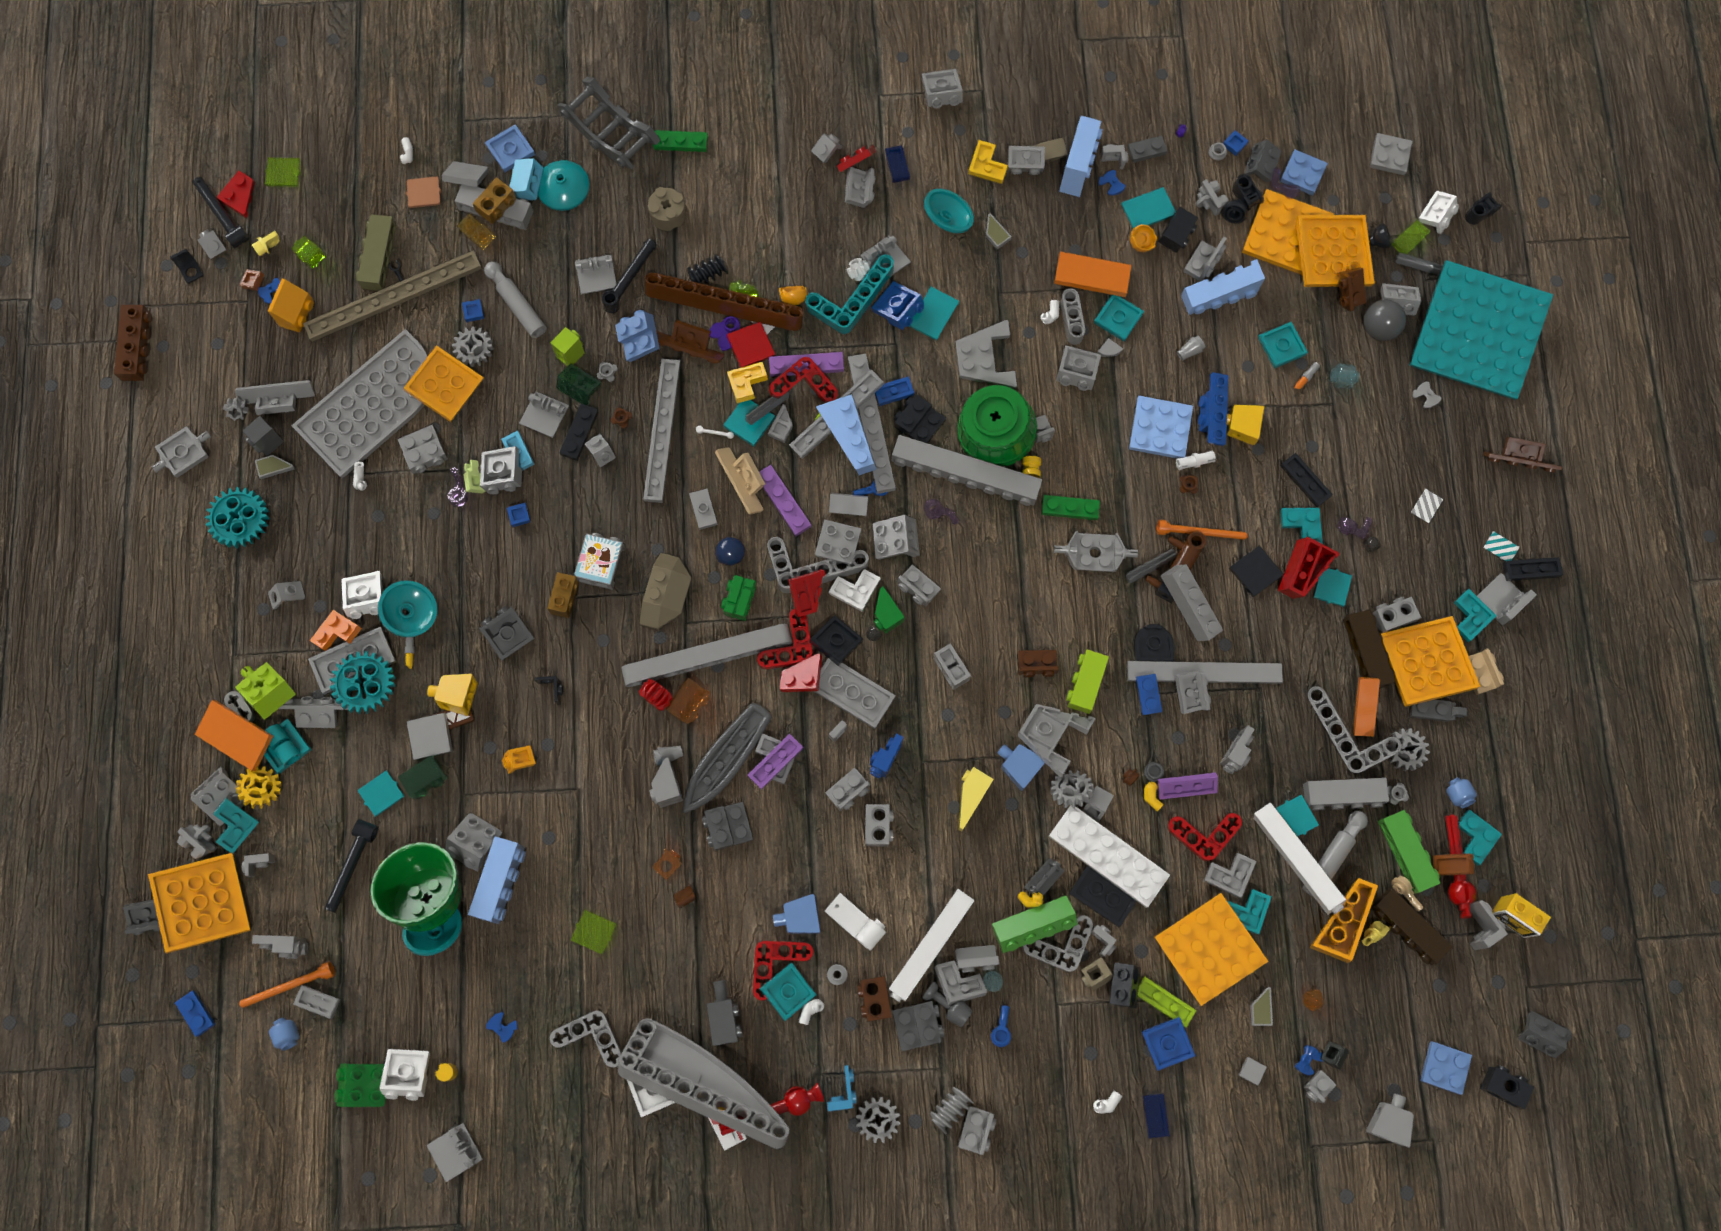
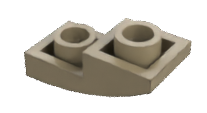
M1064 138L1033 145L1045 147V162L1049 160L1052 162L1068 156Z

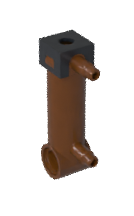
M1198 531L1192 532L1185 540V543L1173 537L1169 538L1168 542L1180 549L1170 569L1176 565L1187 564L1191 571L1207 542L1203 533ZM1191 540H1196L1199 546H1194ZM1148 576L1146 581L1158 589L1155 595L1172 604L1174 599L1164 581L1161 582Z

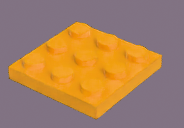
M436 345L404 386L403 390L449 422H452L483 381L484 377Z

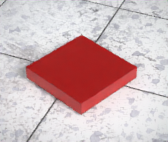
M761 322L734 331L726 336L740 368L775 356Z

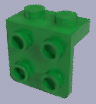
M340 1064V1068L337 1069L336 1079L339 1081L338 1089H336L334 1096L337 1106H384L386 1097L380 1091V1084L385 1064Z

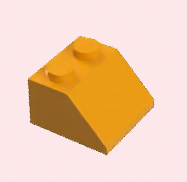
M282 278L268 312L280 327L300 333L302 327H304L303 323L307 321L306 317L309 311L313 308L314 300L308 292Z

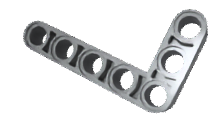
M773 537L767 543L775 576L783 593H791L790 586L782 584L786 579H792L825 568L829 571L822 578V583L837 579L838 576L842 578L862 572L868 567V554L865 551L857 550L855 551L852 564H846L847 567L844 570L837 568V565L841 562L829 559L792 569L783 540L779 537ZM773 545H780L781 549L773 551L771 547ZM857 558H863L865 562L863 564H857L855 560ZM785 562L787 565L781 569L777 567V564Z
M1317 686L1309 690V701L1351 772L1360 773L1401 751L1402 743L1396 737L1386 738L1360 751L1327 692ZM1315 690H1320L1323 694L1322 699L1319 701H1315L1312 697V693ZM1325 707H1330L1333 711L1332 716L1329 718H1325L1322 715V710ZM1334 724L1342 726V733L1340 735L1333 734L1332 727ZM1395 740L1398 743V749L1396 751L1388 750V741ZM1349 741L1352 744L1350 752L1342 750L1343 742ZM1372 749L1380 752V758L1376 761L1369 757V752ZM1355 758L1362 761V767L1359 770L1354 769L1351 765L1352 760Z

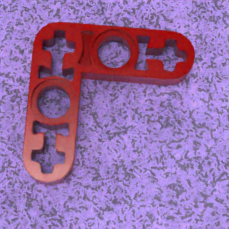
M809 357L800 358L769 386L770 395L780 398L804 378L823 402L828 403L836 400L838 397V391ZM802 362H807L809 364L808 369L805 368L799 373L798 369L803 365ZM787 373H794L796 381L789 382L786 377ZM814 375L821 377L822 383L820 385L813 383L812 378ZM782 382L786 384L780 389L781 393L779 391L774 392V385L779 386ZM826 383V385H827V386L825 387L826 391H825L824 389H822V390L820 391L819 388L823 387L824 384ZM832 391V392H833V394L831 395L832 398H831V397H828V398H827V397L825 396V395L827 394V392Z
M795 608L790 612L789 619L794 646L760 652L757 656V662L762 669L792 666L812 657L813 653L811 643H809L810 634L806 615L800 618L801 626L793 628V626H797V620L792 618L796 615ZM798 631L806 633L804 640H798L795 637ZM801 650H805L807 653L809 652V654L806 655V658H803L801 655L796 656L797 660L793 661L794 656L792 651H795V654H801ZM783 652L789 653L790 660L787 662L781 661L779 658L780 654ZM773 654H776L778 663H775L774 660H769L768 664L765 665L760 660H763V656H767L769 659L774 658Z
M1236 813L1226 815L1207 838L1182 817H1173L1169 820L1167 828L1173 836L1200 859L1211 861L1216 858L1240 829L1242 819ZM1228 818L1230 820L1234 818L1237 826L1233 825L1228 831L1224 829L1230 823ZM1179 821L1181 823L1180 828L1183 830L1188 828L1189 831H1187L1182 837L1180 834H1182L1183 832L1180 829H1173V822L1176 823ZM1217 832H1222L1225 835L1224 842L1219 843L1215 840ZM1192 833L1197 836L1196 844H1190L1187 841L1188 834ZM1203 841L1204 844L1201 846L1205 849L1211 848L1210 853L1212 856H1205V851L1201 847L1197 850L1196 847Z
M759 942L755 948L754 997L761 1001L767 1000L765 995L760 997V994L756 993V990L761 987V982L756 983L757 979H772L773 960L808 961L814 953L812 946L804 942ZM763 945L770 949V952L766 953V959H770V963L758 962V958L762 959V953L759 952V948H762ZM783 945L790 948V954L787 957L779 955V948ZM797 945L796 950H802L803 946H806L807 950H810V954H807L806 958H802V954L796 953V958H792L794 952L792 946ZM761 965H766L769 968V973L765 977L759 976L757 972Z

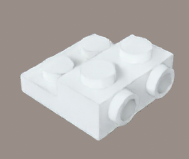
M380 571L342 579L343 610L347 618L359 619L362 615L369 613L371 615H378V601L383 593Z
M388 1049L380 1084L382 1094L388 1099L406 1096L405 1098L408 1100H418V1097H424L428 1079L429 1051Z
M643 1072V1073H642V1074L645 1075V1076L651 1075V1074L648 1073V1072ZM627 1080L641 1117L675 1103ZM661 1081L662 1084H669L667 1081Z

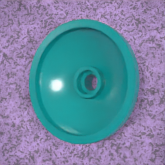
M567 160L552 162L543 168L537 195L541 202L551 209L559 211L573 209L579 206L589 193L590 182L588 175L575 162Z
M934 189L926 195L924 208L928 217L936 226L950 233H964L971 228L974 222V215L970 206L962 197L946 189Z
M399 581L391 584L383 591L378 601V615L384 627L391 633L401 637H416L428 631L435 622L437 603L433 594L424 585L414 581ZM402 610H407L409 614L404 615Z
M456 909L448 921L429 931L415 932L403 928L402 937L404 944L412 953L417 955L430 956L438 954L449 948L460 935L463 925L462 916L459 910Z

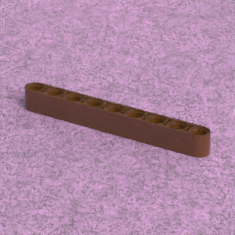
M648 273L645 276V294L651 298L757 323L761 322L762 324L791 331H797L802 328L804 311L798 306L658 273Z

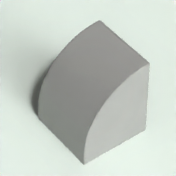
M1096 786L1093 798H1089V803L1085 804L1082 811L1099 822L1114 795Z

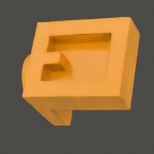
M530 745L508 750L502 758L503 766L507 769L508 774L513 773L517 769L531 767L536 764Z

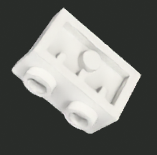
M1436 191L1420 215V223L1435 226L1437 233L1441 234L1449 226L1452 216L1458 212L1457 196Z

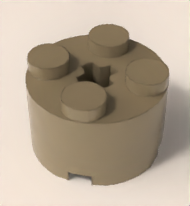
M658 187L648 200L650 218L658 229L671 231L673 228L680 227L684 223L686 209L682 194L672 188Z

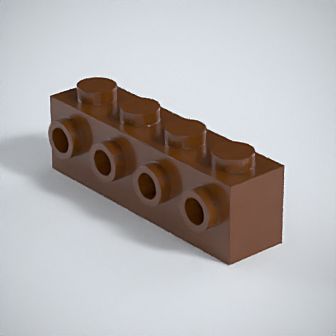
M121 305L114 375L121 381H144V374L147 372L145 362L149 353L147 341L150 339L149 323L152 321V315L144 305Z

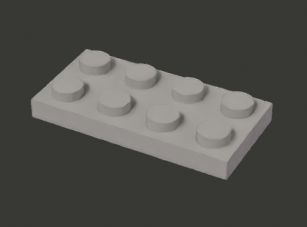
M378 627L354 638L351 644L348 642L342 643L308 659L321 692L324 695L332 691L329 686L334 685V683L330 681V678L336 677L332 673V671L339 670L336 664L343 665L342 658L347 661L350 660L349 654L356 657V653L359 651L361 656H363L365 651H367L370 657L374 652L377 658L380 656L384 658L383 662L388 661L390 665L396 663L383 628ZM361 666V667H359V672H360V674H361V678H363V676H362V666ZM369 669L367 675L374 673L376 669ZM350 672L347 678H353L356 672Z
M829 658L821 668L819 691H813L873 729H876L896 697L847 665L841 663L837 666Z

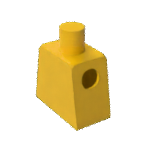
M1234 405L1230 414H1227L1228 427L1226 435L1255 445L1260 436L1264 406Z
M473 674L443 675L438 686L430 685L428 687L427 694L429 697H435V702L439 708L468 716L478 682Z

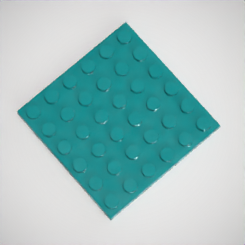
M1446 260L1409 366L1517 400L1554 294Z

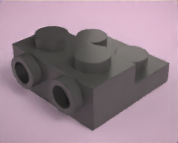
M507 606L502 607L497 611L498 615L492 619L489 616L481 622L482 626L479 628L501 660L534 639L512 606L509 608Z
M743 802L704 811L705 816L702 817L704 828H709L710 832L707 840L709 847H714L715 851L753 841Z
M931 1001L892 1011L901 1051L942 1042L941 1038L944 1037L942 1025L937 1024L936 1017H940L937 1004L933 1005Z

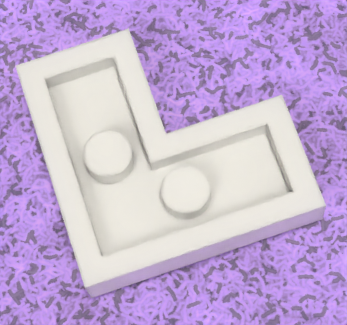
M865 569L855 585L838 576L829 594L862 612L881 578Z

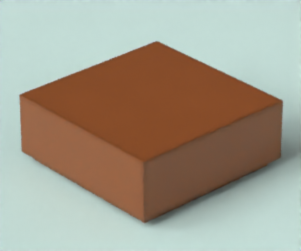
M246 269L240 286L243 289L258 291L264 274L260 271Z

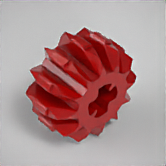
M648 679L646 683L644 682L639 690L641 697L661 711L668 707L673 699L668 690L652 679Z

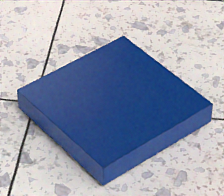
M1180 1017L1141 1031L1157 1071L1196 1056Z

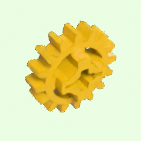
M263 766L261 770L257 768L256 771L247 769V775L241 773V780L236 781L238 786L236 793L239 794L238 799H244L245 806L251 803L252 809L256 805L263 809V804L265 803L271 806L270 800L277 801L276 794H281V781H278L279 775H273V769L267 772L266 766ZM271 786H273L271 792L268 794V790L271 789Z

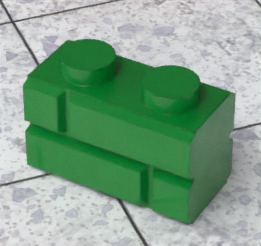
M734 575L733 580L728 581L726 591H729L727 598H723L721 609H723L725 616L746 621L757 586L755 580Z

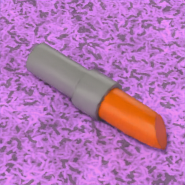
M1314 362L1304 372L1294 388L1301 389L1309 382L1320 368V364Z

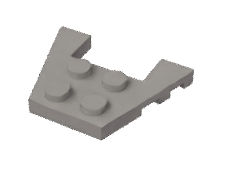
M1008 320L955 342L959 378L981 383H993L994 385L1007 386L1012 389L1017 388L1015 371L996 373L992 340L1010 338Z
M1036 704L1019 731L1018 737L1062 778L1071 761L1053 752L1068 726L1087 735L1096 718L1088 716V718L1082 717L1074 712L1071 714L1060 712V709Z

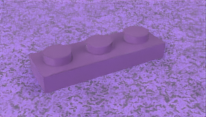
M788 734L747 776L762 790L804 749L803 746Z
M1216 773L1158 779L1159 800L1213 794L1218 791V776Z

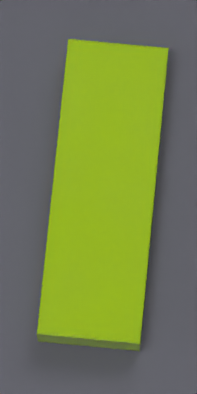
M1145 976L1139 983V998L1171 1019L1180 1017L1184 1028H1187L1197 1010Z

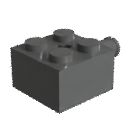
M726 980L713 982L716 1001L707 1004L713 1046L740 1042L739 1037H743L741 1024H737L736 1019L737 1016H740L739 1006L737 1003H734V1000L728 998Z

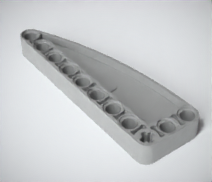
M648 1018L639 1022L619 1058L618 1074L622 1078L776 1149L784 1147L789 1135V1127L762 1096L743 1078L714 1055L674 1030ZM648 1030L650 1033H644L643 1031ZM633 1047H640L641 1049L635 1050ZM643 1072H648V1073H650L651 1075L645 1076V1075H643L642 1073H643ZM661 1081H667L669 1084H662ZM684 1089V1090H687L688 1092H687V1093H682V1092H680L679 1090ZM699 1098H704V1099H706L707 1101H706V1102H701V1101H699L698 1099H699ZM717 1107H724L726 1110L721 1111ZM740 1115L743 1116L745 1119L740 1120L736 1116ZM756 1124H760V1125H762L764 1128H761V1129H760V1128H757L755 1125H756ZM780 1133L783 1137H777L774 1134Z

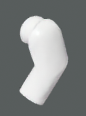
M405 137L401 140L405 154L400 155L402 164H410L413 161V147L410 139Z
M1058 300L1050 301V311L1046 312V314L1042 313L1041 320L1044 324H1051L1059 317Z
M358 461L354 463L353 486L356 490L359 489L360 491L366 489L367 483L364 481V463Z
M819 999L807 1002L802 1008L799 1023L809 1025L811 1015L821 1012L824 1009V1003Z
M1113 1091L1109 1099L1096 1100L1093 1104L1094 1110L1100 1114L1111 1113L1122 1096Z

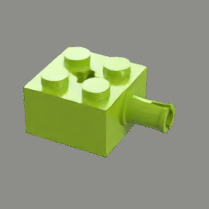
M267 662L257 668L256 671L251 666H245L248 672L242 668L241 675L245 679L235 686L236 690L264 720L296 695L287 682Z

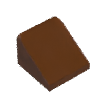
M690 886L673 895L679 908L686 906L697 898Z

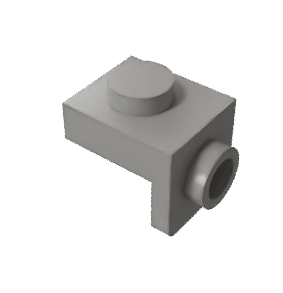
M823 134L811 152L827 163L835 150L841 149L842 146L838 143L840 140L833 134Z
M1109 144L1102 147L1100 159L1101 162L1119 161V169H1124L1125 163H1128V152H1125L1124 145Z
M207 229L199 234L198 242L210 259L227 250L214 230L210 232Z
M601 434L584 443L600 467L615 459L612 449Z
M1096 925L1093 927L1091 934L1105 944L1099 955L1101 957H1104L1106 954L1109 956L1116 948L1114 945L1116 939L1110 935L1111 931L1103 925Z

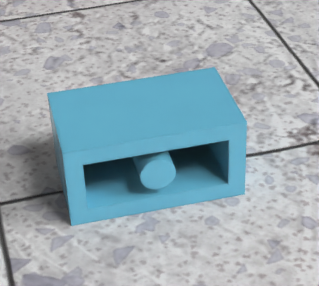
M534 158L515 160L509 187L513 189L516 199H537L543 167Z

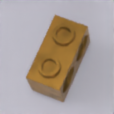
M496 177L472 204L479 215L491 224H494L496 220L503 216L504 211L514 204L516 196L512 188Z
M557 572L547 607L550 614L570 618L579 586L576 576Z

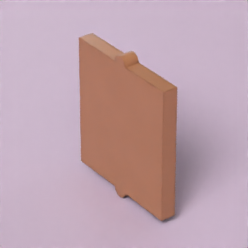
M439 177L407 180L406 195L408 196V207L441 205L440 193L442 191L439 187Z

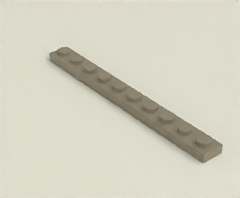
M473 250L307 321L303 325L309 339L313 342L482 269Z

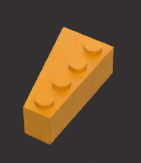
M1360 878L1354 881L1344 896L1346 899L1343 904L1344 908L1337 914L1333 913L1310 948L1350 963L1353 960L1378 885Z

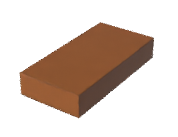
M1473 854L1433 855V868L1437 870L1439 876L1474 874Z

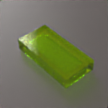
M1417 219L1392 243V246L1400 253L1408 254L1431 231Z

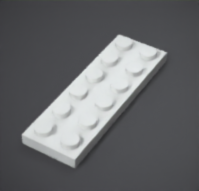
M1070 805L1048 836L1146 908L1149 907L1170 876L1166 871L1077 807L1073 809L1072 805Z

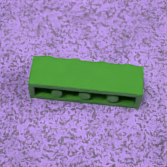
M1403 810L1377 821L1404 877L1410 881L1414 894L1440 884L1439 873L1432 867L1430 855L1424 850L1421 844V837L1412 826L1413 822L1410 815Z
M1066 895L1042 904L1039 907H1034L992 923L1002 952L1006 953L1014 951L1021 946L1033 944L1042 938L1051 937L1063 930H1069L1077 926V918Z

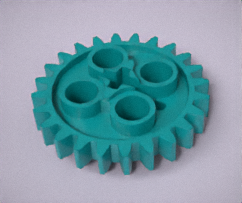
M239 487L236 488L235 492L229 488L228 494L222 491L221 498L215 496L217 502H210L213 508L206 509L210 515L205 516L210 521L205 525L210 528L208 532L213 535V539L218 540L221 545L225 544L229 548L232 544L235 548H238L239 543L246 547L247 541L253 544L254 537L258 540L260 539L258 533L264 534L265 532L262 527H268L264 520L270 519L266 515L269 510L265 507L267 504L262 500V497L256 495L253 490L249 492L247 488H244L242 491ZM238 502L237 506L232 508V505ZM254 511L252 516L247 517L249 512ZM227 518L226 523L221 524L222 520ZM240 527H243V530L240 533H237V530Z
M359 651L356 653V657L349 654L350 660L347 661L342 658L344 664H336L339 670L332 671L336 677L330 678L334 685L329 687L332 691H335L331 695L337 698V704L342 703L341 707L344 710L349 707L350 713L356 709V712L361 714L362 709H364L369 714V708L376 712V705L384 707L382 701H390L387 694H394L390 689L396 687L395 683L391 682L396 679L391 674L393 669L392 667L388 668L390 665L388 661L383 662L384 658L382 656L377 658L374 652L370 657L367 651H365L363 656H361ZM361 666H362V676H363V678L365 679V681L363 682L364 690H365V692H366V698H365V699H363V695H364V694H363V688H362L361 685H360V684L362 683V678H361V674H360V672H359V667H361ZM369 669H376L374 674L367 675ZM350 672H356L353 678H347ZM372 687H378L376 693H370ZM358 690V694L355 697H350L352 691Z

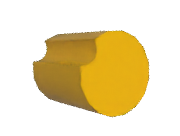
M452 1063L439 1065V1070L436 1071V1077L440 1081H452L458 1074L457 1067Z

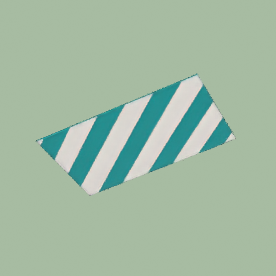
M1493 531L1483 548L1505 561H1510L1515 556L1519 546Z

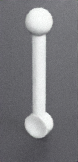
M702 426L696 427V432L698 434L705 432L710 434L727 436L729 439H732L734 437L733 432L726 433L715 430L703 429Z

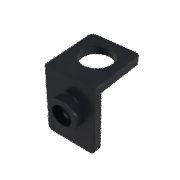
M187 249L170 256L187 284L204 276L197 261ZM190 268L197 270L196 275L193 277L187 276V271Z
M557 676L535 677L534 680L537 684L554 683V700L557 705H561L560 696H563V685L560 684L559 678Z

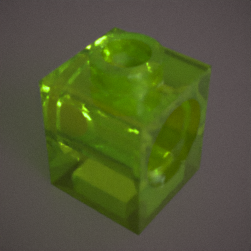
M305 236L297 240L291 248L296 256L312 269L325 257L321 249Z

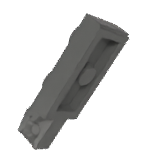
M1431 700L1410 706L1411 718L1449 722L1455 721L1456 717L1464 718V716H1467V708L1456 707V703L1451 701Z

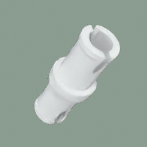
M1213 450L1201 454L1192 453L1191 456L1177 458L1176 466L1178 470L1190 467L1198 468L1200 465L1215 462V453Z

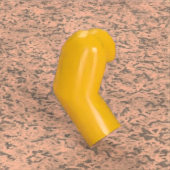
M1149 782L1144 787V800L1158 812L1164 804L1156 798L1157 784Z
M1024 891L1018 894V899L1025 907H1039L1044 902L1042 900L1043 895L1039 892L1038 895L1033 893L1032 897H1029Z

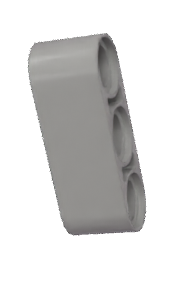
M1066 289L1060 302L1066 338L1070 344L1077 345L1082 342L1085 334L1084 319L1078 292L1074 289ZM1066 298L1072 299L1073 302L1067 301ZM1069 315H1074L1076 318L1072 319ZM1072 332H1078L1080 335L1076 336Z

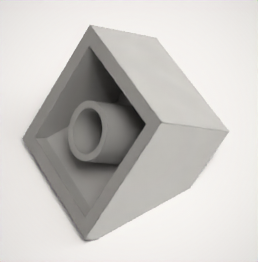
M665 758L651 783L653 789L649 790L652 801L658 804L660 808L683 801L673 765L669 758Z

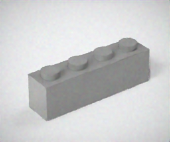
M461 185L455 199L458 210L482 217L475 211L472 203L485 189ZM515 199L514 204L504 211L503 216L496 221L526 230L533 214L531 203L525 199Z
M1187 564L1176 565L1161 575L1197 641L1210 640L1223 631Z
M1386 778L1308 781L1303 784L1305 801L1309 807H1312V810H1324V807L1331 806L1332 810L1344 809V806L1358 809L1363 808V805L1379 808L1383 807L1384 803L1389 802Z

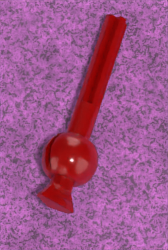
M1455 815L1445 816L1450 854H1463L1458 818ZM1453 875L1454 882L1448 889L1449 899L1453 904L1459 906L1461 919L1471 918L1470 904L1476 900L1477 890L1471 882L1467 881L1466 875Z
M816 1083L809 1091L800 1086L792 1087L785 1093L783 1100L770 1104V1106L778 1115L789 1111L791 1115L799 1116L805 1114L810 1109V1102H824L822 1091L818 1083ZM743 1116L737 1117L740 1120L745 1119ZM718 1124L722 1136L736 1131L723 1124Z

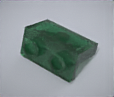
M573 364L567 366L558 375L556 388L562 393L585 405L589 404L590 396L601 387V381Z

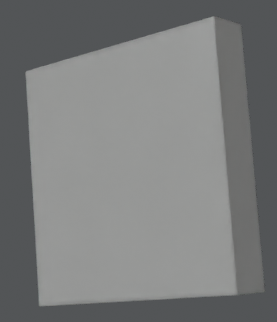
M453 161L442 174V181L478 187L488 174V167Z
M446 713L407 721L413 760L453 752Z

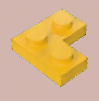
M979 140L968 174L1002 184L1008 165L992 161L996 145Z
M763 362L727 372L737 403L755 399L751 385L768 380Z

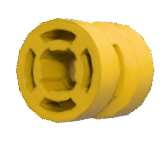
M1037 456L1024 457L1023 466L1025 469L1022 473L1041 478V471L1039 470L1041 458Z

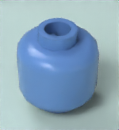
M1455 778L1449 782L1450 786L1447 788L1446 793L1454 806L1466 808L1476 801L1477 792L1469 780Z
M285 1018L274 1021V1026L269 1029L273 1046L284 1051L297 1045L300 1035L295 1022Z

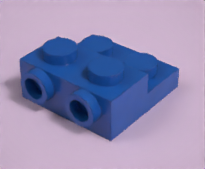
M893 281L871 309L874 313L886 318L889 324L903 330L906 326L909 327L912 324L916 313L922 312L924 301L921 294Z
M896 734L894 738L890 737L886 750L880 748L879 752L875 751L870 760V765L872 766L870 774L878 779L881 777L886 778L902 745L903 736Z

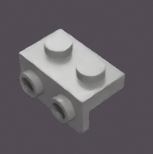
M853 167L847 169L846 203L864 208L873 201V185L875 183L873 168H870L867 172Z
M1195 670L1175 675L1181 713L1186 714L1199 710H1210L1211 698L1207 691L1208 679L1205 673Z
M995 945L955 950L957 968L962 969L963 973L974 972L976 967H982L983 970H993L995 965H999Z

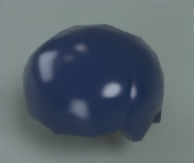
M726 537L720 540L715 547V556L718 562L729 566L740 563L745 556L744 544L734 537Z

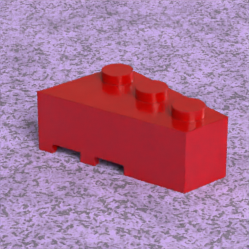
M1310 537L1298 539L1277 591L1292 599L1305 597L1319 580L1318 578L1330 567V563L1340 553Z

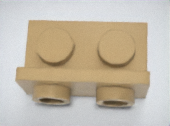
M1489 649L1469 656L1480 687L1474 690L1476 695L1504 685L1503 675L1498 671L1495 664V656Z

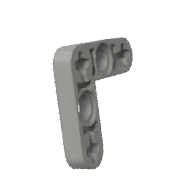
M1088 916L1078 917L1077 926L1071 929L1064 950L1037 940L1035 947L1041 949V945L1045 946L1041 952V957L1037 956L1039 952L1036 950L1030 953L1029 948L1026 947L1027 945L1022 946L1023 952L1034 959L1063 971L1072 972L1079 966L1093 928V922ZM1086 920V925H1088V928H1084L1082 934L1086 935L1085 938L1074 934L1075 931H1080L1081 926L1078 925V922ZM1073 938L1081 940L1082 946L1080 949L1072 948L1071 941ZM1053 949L1056 952V958L1053 961L1046 959V950ZM1060 953L1064 954L1061 957L1063 959L1071 957L1072 962L1075 963L1074 966L1067 968V964L1063 961H1060V965L1056 964L1060 958Z
M593 1011L555 1029L550 1035L551 1044L554 1047L561 1048L592 1033L605 1064L609 1067L618 1066L622 1052L606 1015L601 1011ZM594 1015L602 1017L600 1025L592 1024L590 1025L591 1030L588 1031V1025L584 1019L587 1018V1022L594 1020ZM577 1023H581L584 1026V1031L581 1035H576L573 1032V1027ZM568 1028L569 1034L573 1039L570 1040V1037L567 1036L562 1039V1044L555 1042L557 1033L559 1032L560 1035L566 1034L568 1032L565 1029ZM603 1033H608L611 1037V1041L607 1045H603L600 1042V1036ZM613 1044L615 1048L611 1050L613 1054H618L619 1056L615 1064L613 1061H608V1058L611 1057L609 1051L604 1052L603 1050L604 1048L611 1047Z

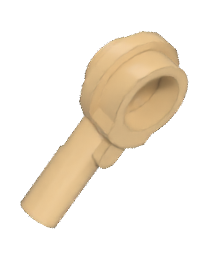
M1403 876L1394 878L1391 882L1393 889L1398 894L1405 895L1417 912L1422 910L1423 906L1414 896L1410 881Z

